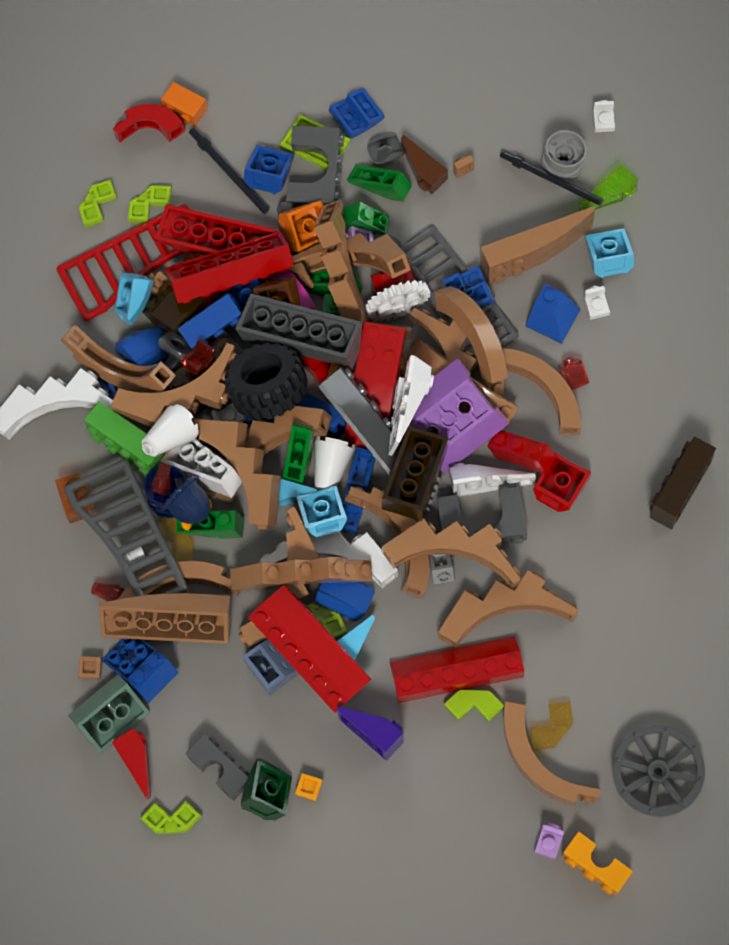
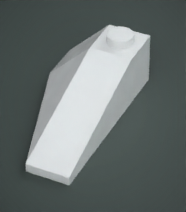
M464 463L454 464L452 467H449L453 495H458V497L496 491L503 488L535 484L536 480L535 473L473 464L465 465Z

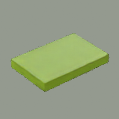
M301 114L298 115L292 125L326 127ZM291 126L281 142L280 148L328 170L329 162L321 154L292 150ZM344 136V146L340 147V154L345 152L351 142V139Z

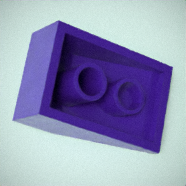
M344 707L337 709L338 719L386 761L404 743L403 728L394 720L390 722L386 718Z

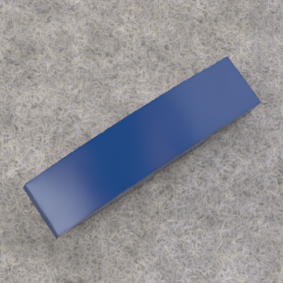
M357 447L342 501L347 521L341 531L357 534L364 508L344 500L350 487H360L368 493L376 458L367 449Z

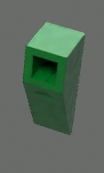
M236 510L210 511L204 521L192 524L188 531L176 519L175 533L221 539L243 538L244 517Z

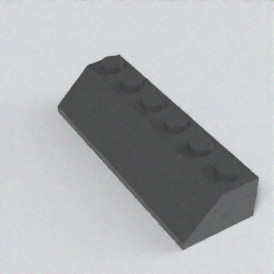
M251 294L236 326V331L242 340L260 345H263L265 342L272 344L275 342L291 347L298 355L353 369L360 352L362 322Z
M341 366L324 379L318 387L390 476L404 437H402L392 456L388 455L390 433L393 427L391 420L387 416H382L379 412L381 410L379 405L374 400L370 401L366 396L368 392L362 384L358 385L353 378L355 376L348 367L345 369Z

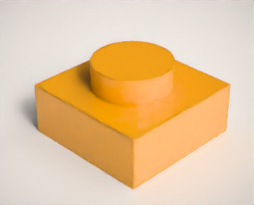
M302 773L295 795L316 802L323 780Z

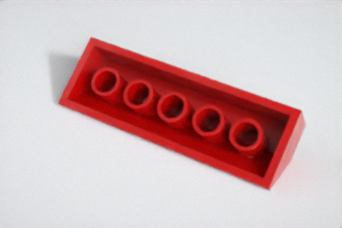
M279 231L166 267L165 270L177 303L185 304L191 302L194 298L208 297L213 292L219 290L227 291L232 286L238 284L245 285L257 278H267L275 272H286L289 268L294 267L289 245Z
M285 584L248 616L253 624L334 713L337 712L339 707H343L372 680Z
M515 636L390 661L398 703L523 678L525 672Z

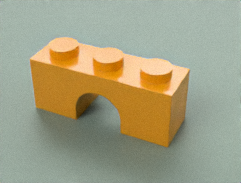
M578 832L563 852L564 862L573 869L577 867L583 871L582 875L589 881L593 882L595 880L601 884L600 888L608 895L613 893L617 896L633 871L616 858H614L609 866L604 868L594 865L591 860V854L597 844Z

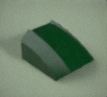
M261 758L256 759L242 794L240 803L242 810H247L263 818V820L275 821L285 816L292 776Z

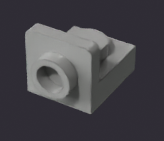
M429 555L434 584L454 581L450 555Z

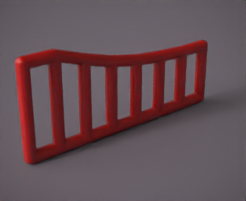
M181 204V205L177 206V207L189 209V207H188L187 204ZM163 214L57 266L56 270L84 321H89L107 312L116 303L119 284L102 255L103 252L112 248L125 272L135 274L119 245L130 239L145 265L136 274L147 276L166 262L184 253L177 249L168 251L164 244L155 241L157 233L155 226L160 224ZM147 230L162 255L153 262H151L137 235ZM95 257L114 292L106 302L84 264L85 261ZM75 266L78 267L99 306L89 312L66 272Z

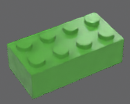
M100 401L84 419L87 427L86 430L90 434L89 437L98 444L99 442L103 443L110 453L114 455L116 453L122 456V460L127 459L130 465L133 464L138 467L137 470L145 477L149 475L155 479L164 466L160 461L166 452L154 457L144 453L142 450V440L146 433Z

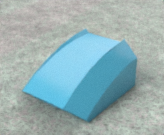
M624 228L585 235L592 268L597 276L603 278L604 276L627 274L634 267V254Z
M121 272L115 313L123 322L131 326L139 317L149 299L154 280L139 274Z
M337 485L314 493L296 496L307 532L320 537L342 530L347 517Z

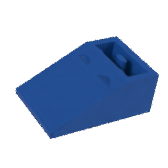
M123 638L102 659L115 674H118L148 703L179 673L166 657L143 639Z

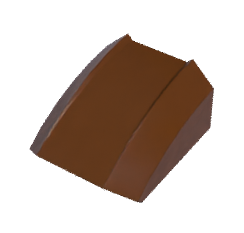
M294 276L268 281L253 288L255 295L300 306L299 293Z

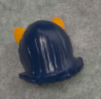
M198 475L190 476L186 479V482L177 488L161 506L162 511L169 509L172 516L179 520L182 527L187 531L190 530L192 524L204 521L212 508L211 500L204 489L196 482L199 479Z

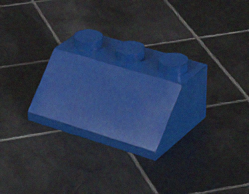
M226 294L179 327L178 330L191 349L198 348L200 350L209 344L207 340L213 336L218 338L226 332L224 329L231 324L233 327L238 324L243 310L234 294Z

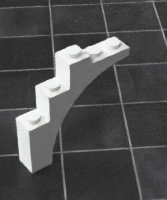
M81 368L68 385L59 378L55 380L49 377L36 393L30 387L24 388L19 384L0 407V434L10 440L20 428L47 412L71 407L94 408L99 401L111 409L113 400L108 397L109 394L105 390L100 388L101 385L97 381L98 376L90 370L86 372Z
M295 526L289 527L286 534L295 530ZM339 531L320 536L319 538L307 532L319 558L344 557V559L371 560L372 579L381 588L398 577V569H393L382 554L380 547L367 532L364 535L356 536L352 540L351 545ZM287 541L281 542L276 547L277 550L271 554H265L259 561L268 563L286 562Z

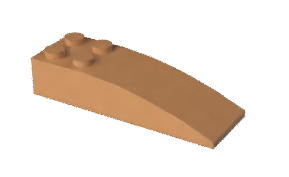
M594 206L482 246L480 265L488 283H500L510 276H520L524 271L540 265L564 251L593 227Z
M155 594L123 598L99 604L101 637L218 644L229 643L231 629L230 595Z

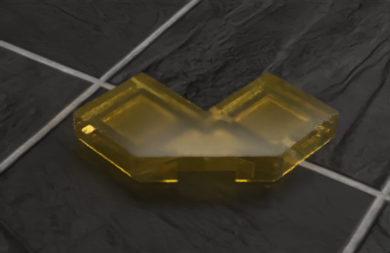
M161 516L158 524L165 539L174 542L171 552L175 561H191L195 549L188 535L175 533L176 520Z
M570 702L549 704L551 725L530 728L533 751L555 748L573 725Z

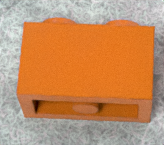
M175 82L170 85L161 98L162 106L173 111L185 124L190 123L196 126L208 109L205 98Z

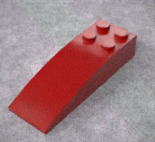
M166 204L155 241L189 254L194 252L207 255L272 233L281 232V230Z
M364 322L354 381L358 385H363L368 392L366 396L370 401L374 400L381 409L379 412L383 417L387 416L390 419L407 331L403 328ZM347 423L344 441L348 442V446L354 444L356 448L369 450Z

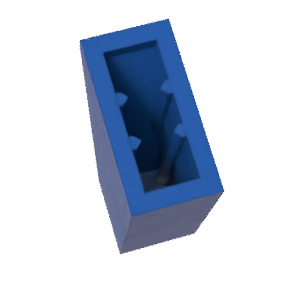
M307 393L299 404L295 405L324 409L332 416L327 432V437L339 439L346 430L347 422L337 409L321 399Z

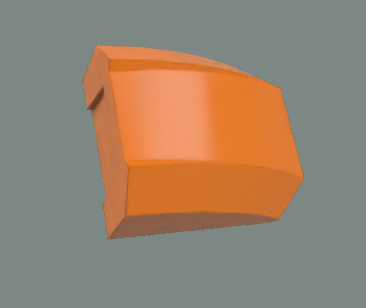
M321 200L279 213L278 222L291 252H299L318 244L317 240L319 238L314 226L324 205Z

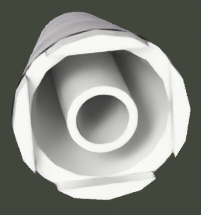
M178 404L167 407L143 438L142 450L144 453L154 457L196 439L199 431L197 423L194 425L191 420L193 415L185 407Z
M320 436L315 437L314 487L318 491L338 486L355 451L356 446L354 444L348 447V442L329 437H325V441H322Z

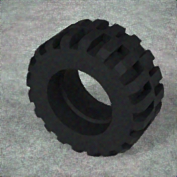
M265 342L263 345H253V348H247L243 350L241 355L238 354L234 357V362L231 361L228 365V370H226L224 383L234 407L240 414L251 419L254 417L256 420H263V418L273 419L277 415L282 416L287 410L291 411L295 404H299L302 399L301 396H304L308 380L295 350L281 343L275 342L272 344ZM273 378L272 380L266 383L259 384L263 380Z

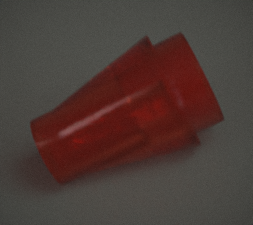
M159 463L150 485L152 487L151 492L168 495V490H171V465Z
M95 582L91 589L93 595L107 602L117 600L124 592V588L120 587L119 584Z

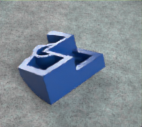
M479 265L462 274L458 272L442 280L447 287L457 288L467 294L480 308L496 302Z

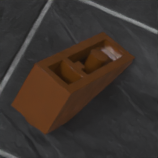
M403 135L401 137V146L418 186L423 191L433 194L448 179V169Z

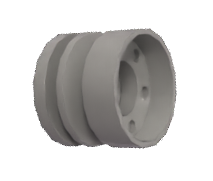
M569 130L553 133L546 142L541 161L542 169L568 182L576 179L581 172L587 152L586 143L583 138Z

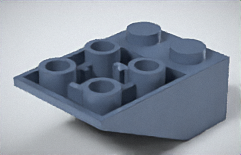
M269 640L260 643L242 656L244 663L269 696L299 674Z

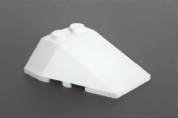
M410 355L407 361L405 378L399 377L395 386L392 408L394 409V416L391 419L393 427L390 433L388 455L391 456L399 445L424 395H428L429 387L432 388L434 375H431L432 367L413 355Z

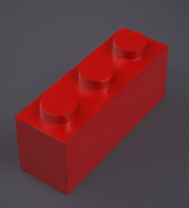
M502 430L495 434L487 445L495 458L544 474H548L557 458L548 444Z

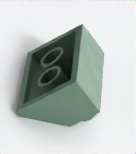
M117 674L68 716L101 754L113 744V740L125 734L150 712L130 686Z

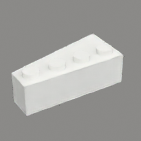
M197 439L167 451L160 461L170 475L183 480L188 479L190 476L198 475L199 479L196 482L199 486L230 498L233 497L242 483L233 467L213 454L206 446L204 447Z

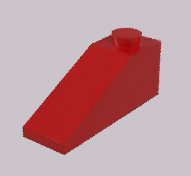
M133 728L113 740L112 743L148 800L151 798L148 751L144 745L147 743V740L142 732L137 733Z

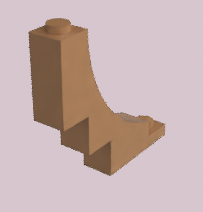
M340 199L322 206L314 229L323 247L321 259L330 276L328 288L341 316L360 321L364 325L368 314L357 287L349 258L345 221L341 214L344 206Z
M191 419L194 425L196 423L198 425L199 439L218 449L236 469L243 483L248 501V524L256 525V529L268 530L269 526H276L281 476L262 474L264 450L245 448L247 424L231 421Z
M295 507L288 509L289 515L285 517L290 528L295 526L296 529L286 534L287 561L295 559H320ZM304 584L286 585L298 599L309 595ZM252 621L240 627L241 633L238 635L243 645L248 644L251 647L267 639Z

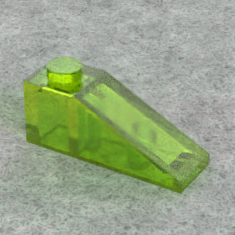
M620 164L591 192L603 198L602 204L599 206L583 199L580 202L579 211L593 206L596 210L621 202L628 196H633L638 189V178Z

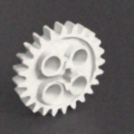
M416 280L411 283L407 281L405 284L400 282L398 285H391L388 289L384 288L383 292H377V296H372V300H368V304L365 305L366 311L370 319H374V321L378 319L380 321L387 319L388 321L393 317L396 319L399 316L411 313L413 308L419 309L418 306L424 305V302L428 301L431 293L426 282L422 283V281L417 282Z

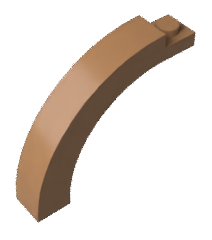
M450 286L434 291L436 311L450 316L463 329L470 340L479 363L482 385L502 397L505 396L503 380L508 378L504 354L496 332L483 310L471 297L457 288Z
M73 325L60 340L74 353L72 357L86 369L92 371L106 382L124 390L139 393L160 392L176 376L162 362L152 366H140L113 356L97 345L76 325Z
M417 338L407 353L409 357L410 355L416 356L432 367L431 375L434 376L451 364L435 347L420 338ZM469 376L493 408L498 407L510 422L518 410L517 405Z
M502 348L507 372L516 373L530 379L540 386L553 402L559 419V434L580 435L581 416L579 407L565 379L549 364L531 354Z
M350 487L344 501L362 507L377 515L392 529L396 536L416 524V521L412 518L383 510V491L373 487L369 493H366L360 487ZM429 555L405 562V578L401 591L419 598L424 595L429 580Z
M201 561L176 562L186 584L211 585L233 595H239L240 591L231 590V576L227 575L225 577L226 571L224 567ZM168 564L157 567L137 579L138 583L169 569ZM172 576L142 591L144 595H155L177 586V583ZM130 585L118 599L136 597Z
M505 701V740L510 755L523 776L543 794L564 804L575 806L577 798H580L581 802L593 804L594 801L598 802L601 789L581 786L562 780L541 764L532 751L526 735L525 713L527 705Z

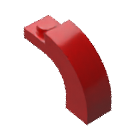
M142 104L124 111L126 119L119 121L113 127L115 137L119 142H122L143 128H153L160 131L169 142L185 132L182 120L173 111L156 104Z

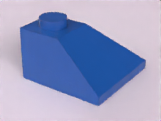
M545 284L534 303L526 327L562 344L580 309L563 292Z

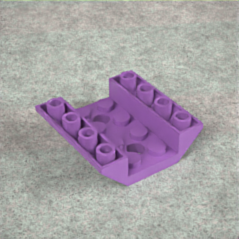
M458 358L434 376L432 388L429 387L428 395H424L409 424L411 427L427 431L429 427H435L438 430V435L449 438L448 449L440 469L445 473L449 471V467L458 464L510 424L499 408H493L469 378L470 372ZM461 402H468L471 409L469 412L461 411L459 407Z

